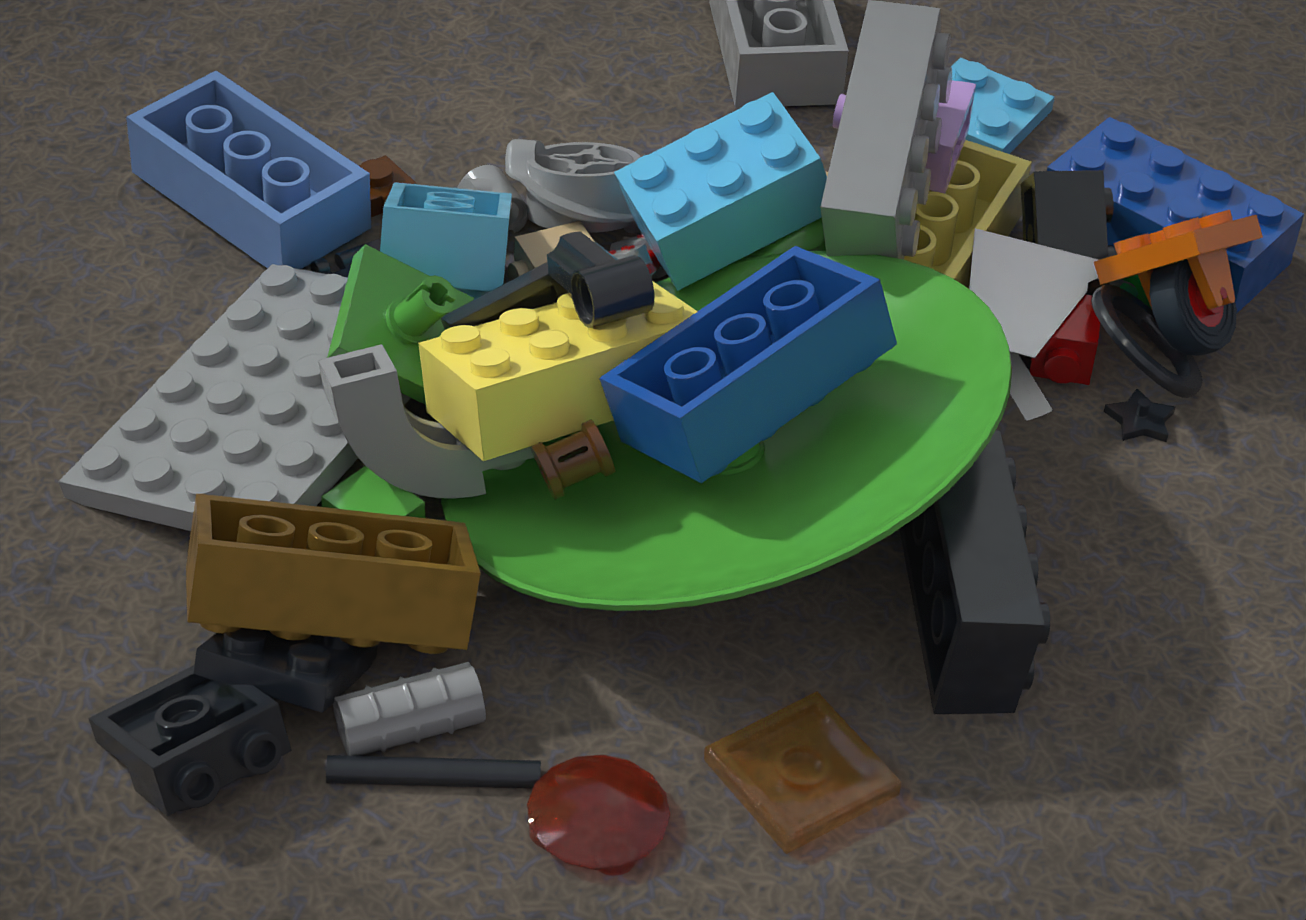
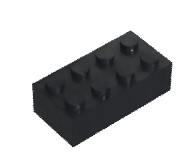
M1000 430L994 432L989 444L971 468L948 492L919 516L899 528L933 714L1015 713L1022 690H1029L1032 686L1034 679V655L1038 644H1045L1049 637V607L1047 603L1039 602L1036 589L1039 574L1038 559L1034 552H1028L1025 541L1027 512L1023 504H1017L1014 493L1016 465L1013 458L1006 457Z

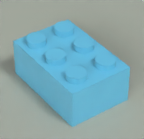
M774 92L751 101L742 108L704 127L695 129L673 143L649 155L642 156L635 162L614 172L635 223L677 291L822 218L820 206L827 180L820 156Z
M394 182L383 207L380 252L429 276L443 277L450 282L453 288L473 297L475 300L502 286L504 283L512 194Z

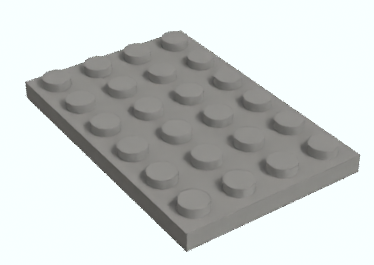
M272 264L58 481L64 497L84 506L191 531L196 493L317 506L322 500L321 496L330 491L358 459V456L347 442L327 400L318 360L325 359L328 356L348 278L338 274H324L297 269L288 265ZM401 393L404 406L411 397Z

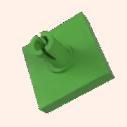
M365 244L353 256L327 358L382 344L397 370L401 393L426 405L418 343L440 337L441 333L445 330L441 318L473 301L474 298L453 288L450 282L443 277L429 276Z

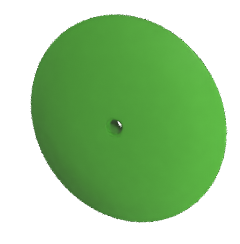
M810 251L880 279L897 345L877 358L869 368L856 373L828 393L821 402L808 407L780 427L772 437L760 441L729 463L724 471L708 478L703 483L621 442L613 420L597 425V428L608 448L615 467V473L607 477L602 473L595 474L565 488V495L554 500L538 469L535 458L527 459L522 465L513 469H488L482 471L486 494L465 498H441L446 521L466 523L479 569L494 580L520 593L548 602L573 607L613 611L671 609L734 599L789 583L854 556L888 537L924 512L948 492L971 468L996 431L1010 395L1012 365L1009 345L1002 326L991 309L973 291L955 279L929 267L882 255L827 256L826 251ZM783 253L739 259L678 291L670 278L655 283L699 311ZM575 433L543 442V445L549 446Z

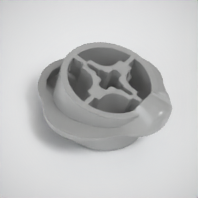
M513 139L508 143L505 155V172L509 177L520 181L526 187L527 217L530 221L545 228L581 221L588 233L624 228L628 233L641 234L614 174L615 171L639 159V154L621 146L593 142H571L544 146L541 141Z

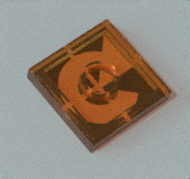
M818 691L706 746L704 750V761L785 854L900 795L902 782Z

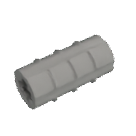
M469 662L439 670L433 667L431 672L408 678L400 676L397 681L374 687L366 685L363 690L335 697L333 703L337 729L346 753L350 756H362L380 750L385 753L387 748L413 741L419 744L421 739L446 732L453 734L454 730L483 723L486 720L481 686L474 667Z

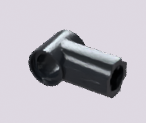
M581 231L560 236L555 249L547 254L549 276L571 294L575 311L584 326L591 328L648 313L653 309L655 298L650 272L640 256L633 255L617 259Z

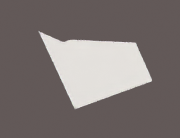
M975 228L969 289L991 309L1001 324L1010 352L1035 358L1085 295L1088 282L1098 278L1094 261H1098V259Z

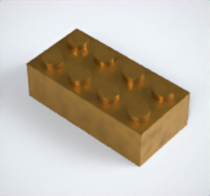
M196 493L186 564L187 622L199 623L204 629L216 633L234 632L240 628L270 630L273 635L287 640H304L311 635L340 637V640L358 647H372L382 641L408 644L409 647L416 651L429 654L444 653L448 648L467 650L480 570L466 523Z

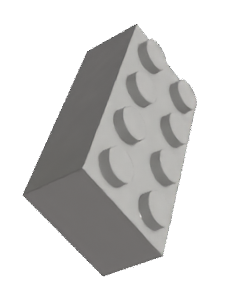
M709 0L735 108H742L745 104L771 92H774L783 106L837 104L840 94L844 93L849 50L834 0Z
M868 0L820 206L827 256L882 255L904 260L905 256L914 257L916 254L920 231V221L914 220L917 204L926 205L928 199L931 169L925 168L928 153L936 154L938 151L942 119L936 117L939 103H948L952 83V68L947 67L951 34L941 33L940 8Z

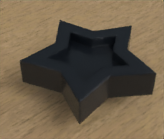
M1136 389L1126 402L1105 404L1104 412L1121 424L1123 441L1144 435L1167 442L1168 432L1165 422L1174 414L1176 407L1151 402L1139 389Z

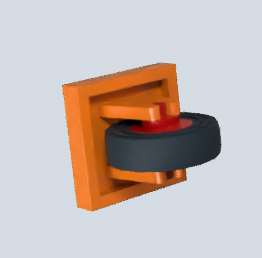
M1225 210L1202 218L1197 217L1179 222L1151 234L1147 233L1113 243L1117 255L1094 261L1100 285L1138 275L1160 332L1171 347L1183 355H1206L1216 352L1228 344L1236 328L1237 308L1226 249L1263 238L1257 215L1233 220L1231 211Z

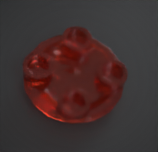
M604 754L577 756L551 767L534 784L527 803L529 836L534 844L567 864L599 870L601 873L610 876L623 875L629 872L635 866L637 860L646 857L663 840L670 819L666 792L651 773L630 760Z

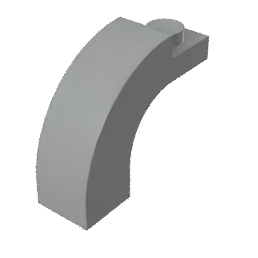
M382 344L318 360L327 400L350 447L371 471L398 488L418 495L435 498H465L486 494L482 471L492 468L497 470L513 469L522 465L527 459L534 458L531 447L482 461L440 423L422 419L409 412L403 406L397 370Z

